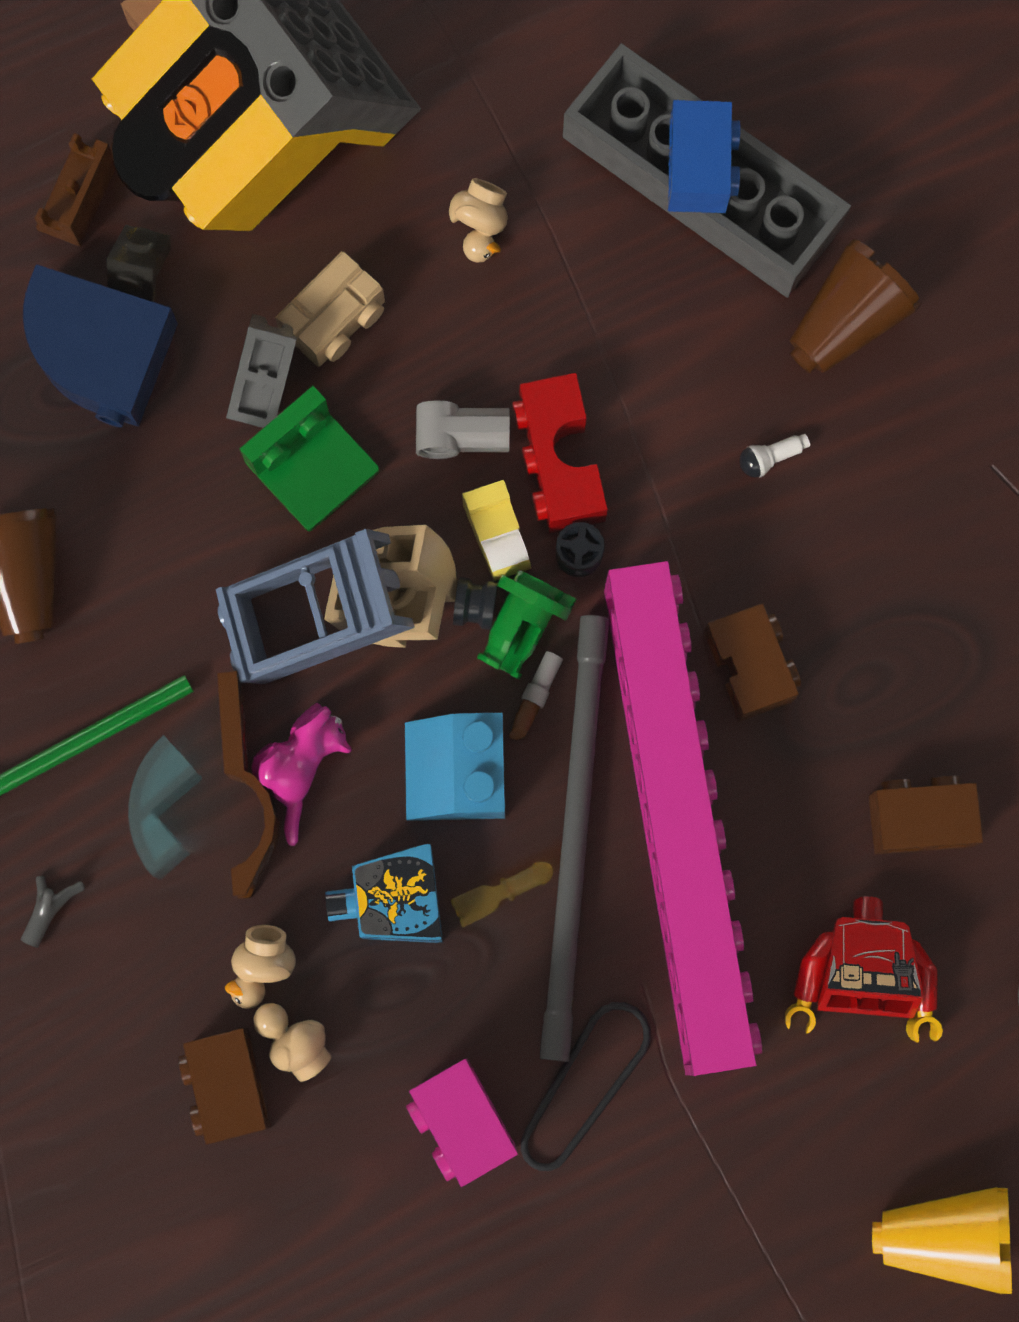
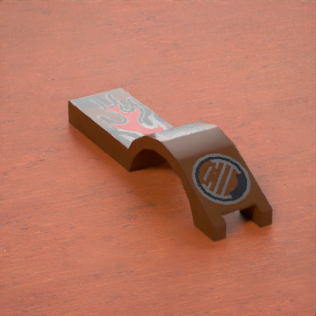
M233 671L217 673L224 773L231 780L244 783L256 792L264 808L265 822L259 846L246 861L231 868L233 896H238V899L252 898L278 844L280 819L274 799L249 771L243 682L239 680L238 672Z

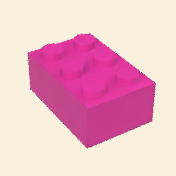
M468 1058L409 1091L414 1101L407 1104L406 1108L419 1132L422 1134L430 1129L438 1147L435 1148L432 1155L447 1182L456 1177L460 1186L463 1187L518 1155L513 1139Z

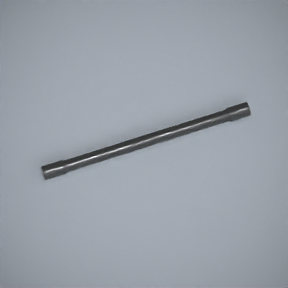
M595 615L580 617L577 649L578 676L547 1009L543 1016L540 1059L570 1062L573 1029L572 1001L602 670L606 661L609 619Z

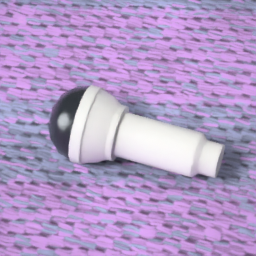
M802 434L800 436L793 435L769 446H747L740 455V467L750 477H762L775 463L802 453L803 449L810 447V441L806 434Z

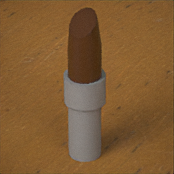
M546 651L532 682L527 684L521 697L522 702L514 717L509 733L511 739L518 740L524 738L532 726L539 709H543L550 694L548 692L563 661L558 655Z

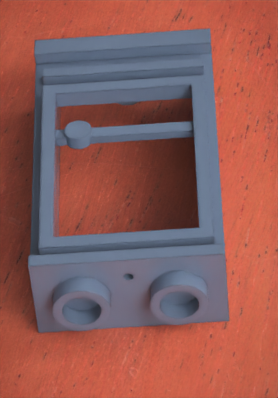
M364 529L356 532V535L315 552L230 586L215 589L219 601L218 616L227 631L232 650L230 653L231 665L234 671L238 672L240 682L267 684L415 628L412 618L394 615L388 592L399 589L400 580L394 570L381 568L376 549L391 544L389 534ZM328 568H332L348 628L331 635H327L314 587V574ZM299 580V583L306 588L319 639L267 659L251 599Z

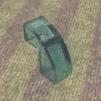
M164 735L149 750L137 770L130 791L128 813L130 832L136 851L146 869L153 877L159 880L190 853L158 817L203 779Z

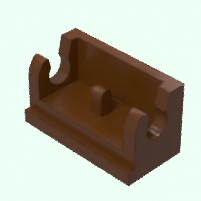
M74 133L69 141L71 151L45 208L38 209L35 220L38 231L81 247L115 172L117 163L108 143L96 139L93 147H90L82 142L79 134Z

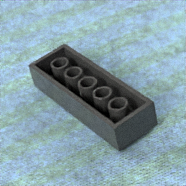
M621 43L564 113L563 138L788 298L843 228L851 205L740 127L739 150H731V166L740 167L738 196H730L726 213L669 212V127L673 100H703Z

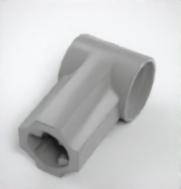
M426 401L416 406V454L418 456L429 459H447L457 456L459 452H509V408H459L457 404L448 401Z

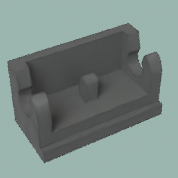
M252 314L226 416L227 419L264 428L277 417L297 337L292 336L293 327L284 324L282 328H276L267 324L266 317Z

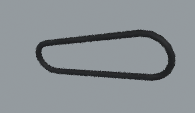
M612 1002L600 1007L590 1018L570 1053V1062L565 1061L521 1138L522 1156L532 1168L539 1171H552L559 1168L568 1159L646 1054L651 1042V1028L646 1016L637 1007L625 1002ZM612 1010H625L632 1013L640 1021L643 1028V1042L640 1049L562 1154L549 1164L535 1161L530 1156L528 1150L529 1138L597 1021L605 1013Z

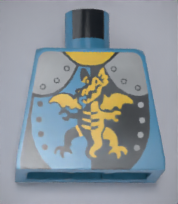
M431 844L420 845L352 866L354 888L325 892L329 922L357 918L359 936L362 939L429 943L443 942Z

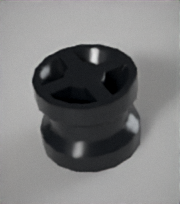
M574 522L566 526L559 533L556 541L555 555L559 568L567 575L573 577H586L593 574L599 568L604 553V539L600 531L593 525L585 522Z
M459 577L453 625L464 626L466 623L471 622L478 623L482 629L491 630L495 614L498 582L488 581L484 585L473 584L470 578Z

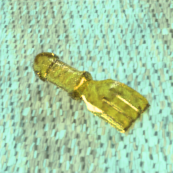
M546 862L533 863L532 867L507 879L501 878V885L495 887L483 885L450 900L453 908H456L455 912L460 917L462 927L468 926L495 912L500 902L508 897L510 901H513L515 896L540 884L545 885L552 878L553 868Z

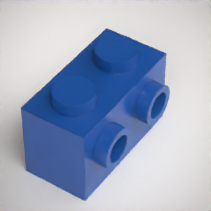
M673 100L669 127V212L726 213L730 196H738L740 167L731 166V150H739L740 121L732 120V102Z

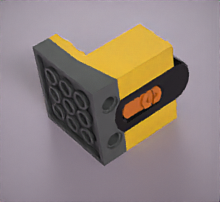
M162 0L92 78L103 94L101 99L104 105L121 118L113 131L111 143L113 165L121 182L134 195L148 201L182 202L185 206L184 213L187 218L202 230L252 231L340 142L384 147L421 110L420 106L340 0Z

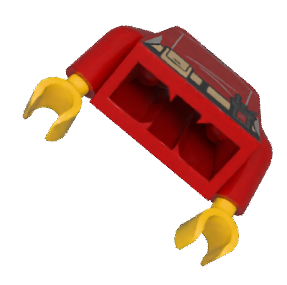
M860 897L855 899L853 902V918H837L832 932L820 934L802 958L793 993L797 998V1002L788 1007L785 1012L787 1028H790L792 1015L797 1011H804L809 1015L806 1034L811 1032L816 1025V1018L811 1005L812 1002L818 1001V1011L909 1018L906 1024L907 1035L917 1043L919 1042L918 1029L922 1023L928 1021L930 1024V1039L938 1041L942 1036L943 1029L940 1022L932 1017V1011L938 1008L937 967L921 944L912 939L910 928L906 923L883 920V901L876 897Z

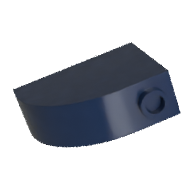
M36 264L23 304V323L26 339L36 361L52 384L65 397L75 404L95 412V417L98 420L115 427H123L124 422L139 427L178 325L172 309Z

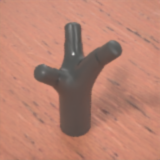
M45 876L36 877V904L20 940L38 948L51 920L59 909L72 896L85 890L83 882L80 881L54 894V891L48 888Z

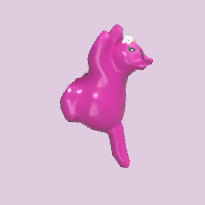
M319 703L312 705L296 720L291 728L288 741L268 743L256 753L251 766L252 775L263 786L268 788L273 797L287 808L283 829L286 841L290 846H296L298 843L303 799L311 787L316 770L323 757L337 751L343 753H350L352 751L351 746L346 741V734L342 727L341 719L336 716H330V709L326 706L322 707Z

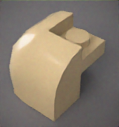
M427 525L393 526L374 529L373 531L389 534L391 544L378 548L376 551L381 568L394 570L400 580V588L388 592L394 615L412 618L415 628L373 644L406 648L407 640H437L445 602H455L457 592L456 567L449 547ZM333 575L324 619L341 631L348 628Z

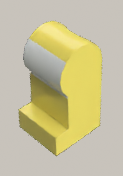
M504 480L462 493L463 507L492 579L497 581L500 580L502 575L508 577L517 574L518 570L526 571L531 569L529 556L519 532L520 527Z

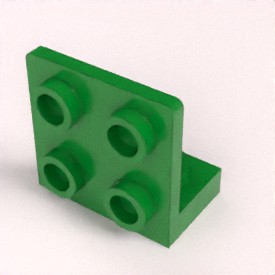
M314 386L309 388L239 448L246 465L309 532L313 531L379 473L378 465L330 415L326 399Z

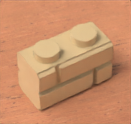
M341 251L275 319L278 328H282L284 324L293 327L292 336L297 337L295 346L316 366L320 367L327 359L334 362L347 351L351 344L349 337L361 325L367 329L380 318L384 311L382 304L385 302L383 288L345 252Z

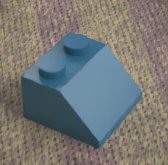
M503 713L448 714L405 722L407 821L505 819Z

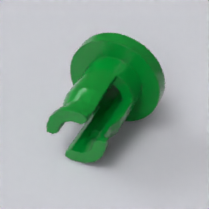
M518 570L513 580L502 575L497 586L510 593L490 630L488 644L484 652H479L476 658L520 680L522 676L520 670L524 662L533 654L552 615L567 621L577 599Z

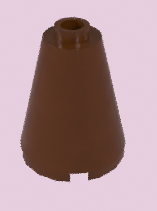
M853 239L845 247L789 340L795 348L790 353V356L808 373H811L815 368L825 373L915 313L921 306V303L917 302L920 298L909 283L888 262L883 265L875 259L869 260L875 251L859 240Z
M47 508L0 514V630L3 637L13 635L15 644L44 639L43 629L53 628L57 523L55 508L48 510Z

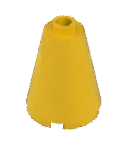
M994 1187L882 1212V1222H872L873 1254H883L884 1265L998 1294H1012L1008 1188Z

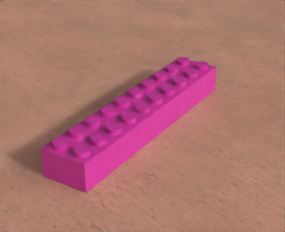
M668 561L612 569L608 571L604 595L685 1075L697 1076L756 1066L754 1055L762 1054V1043L757 1023L749 1024L745 1003L753 1002L752 985L748 971L740 972L737 953L744 951L743 934L739 920L731 921L728 904L730 900H735V889L730 869L722 871L719 854H721V850L726 849V838L722 820H713L711 810L712 800H717V786L713 770H705L702 757H704V751L709 749L704 720L696 721L695 701H700V690L696 672H687V653L691 652L688 624H679L678 604H683L680 577L678 574L670 575Z

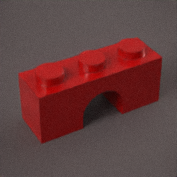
M571 373L520 384L519 400L513 401L512 407L517 429L526 428L529 446L522 447L527 474H536L540 491L532 492L537 520L546 519L549 533L562 531L566 526L574 522H585L591 525L605 522L608 509L597 464L572 467L563 463L554 451L555 445L562 438L585 432L586 413L577 374Z

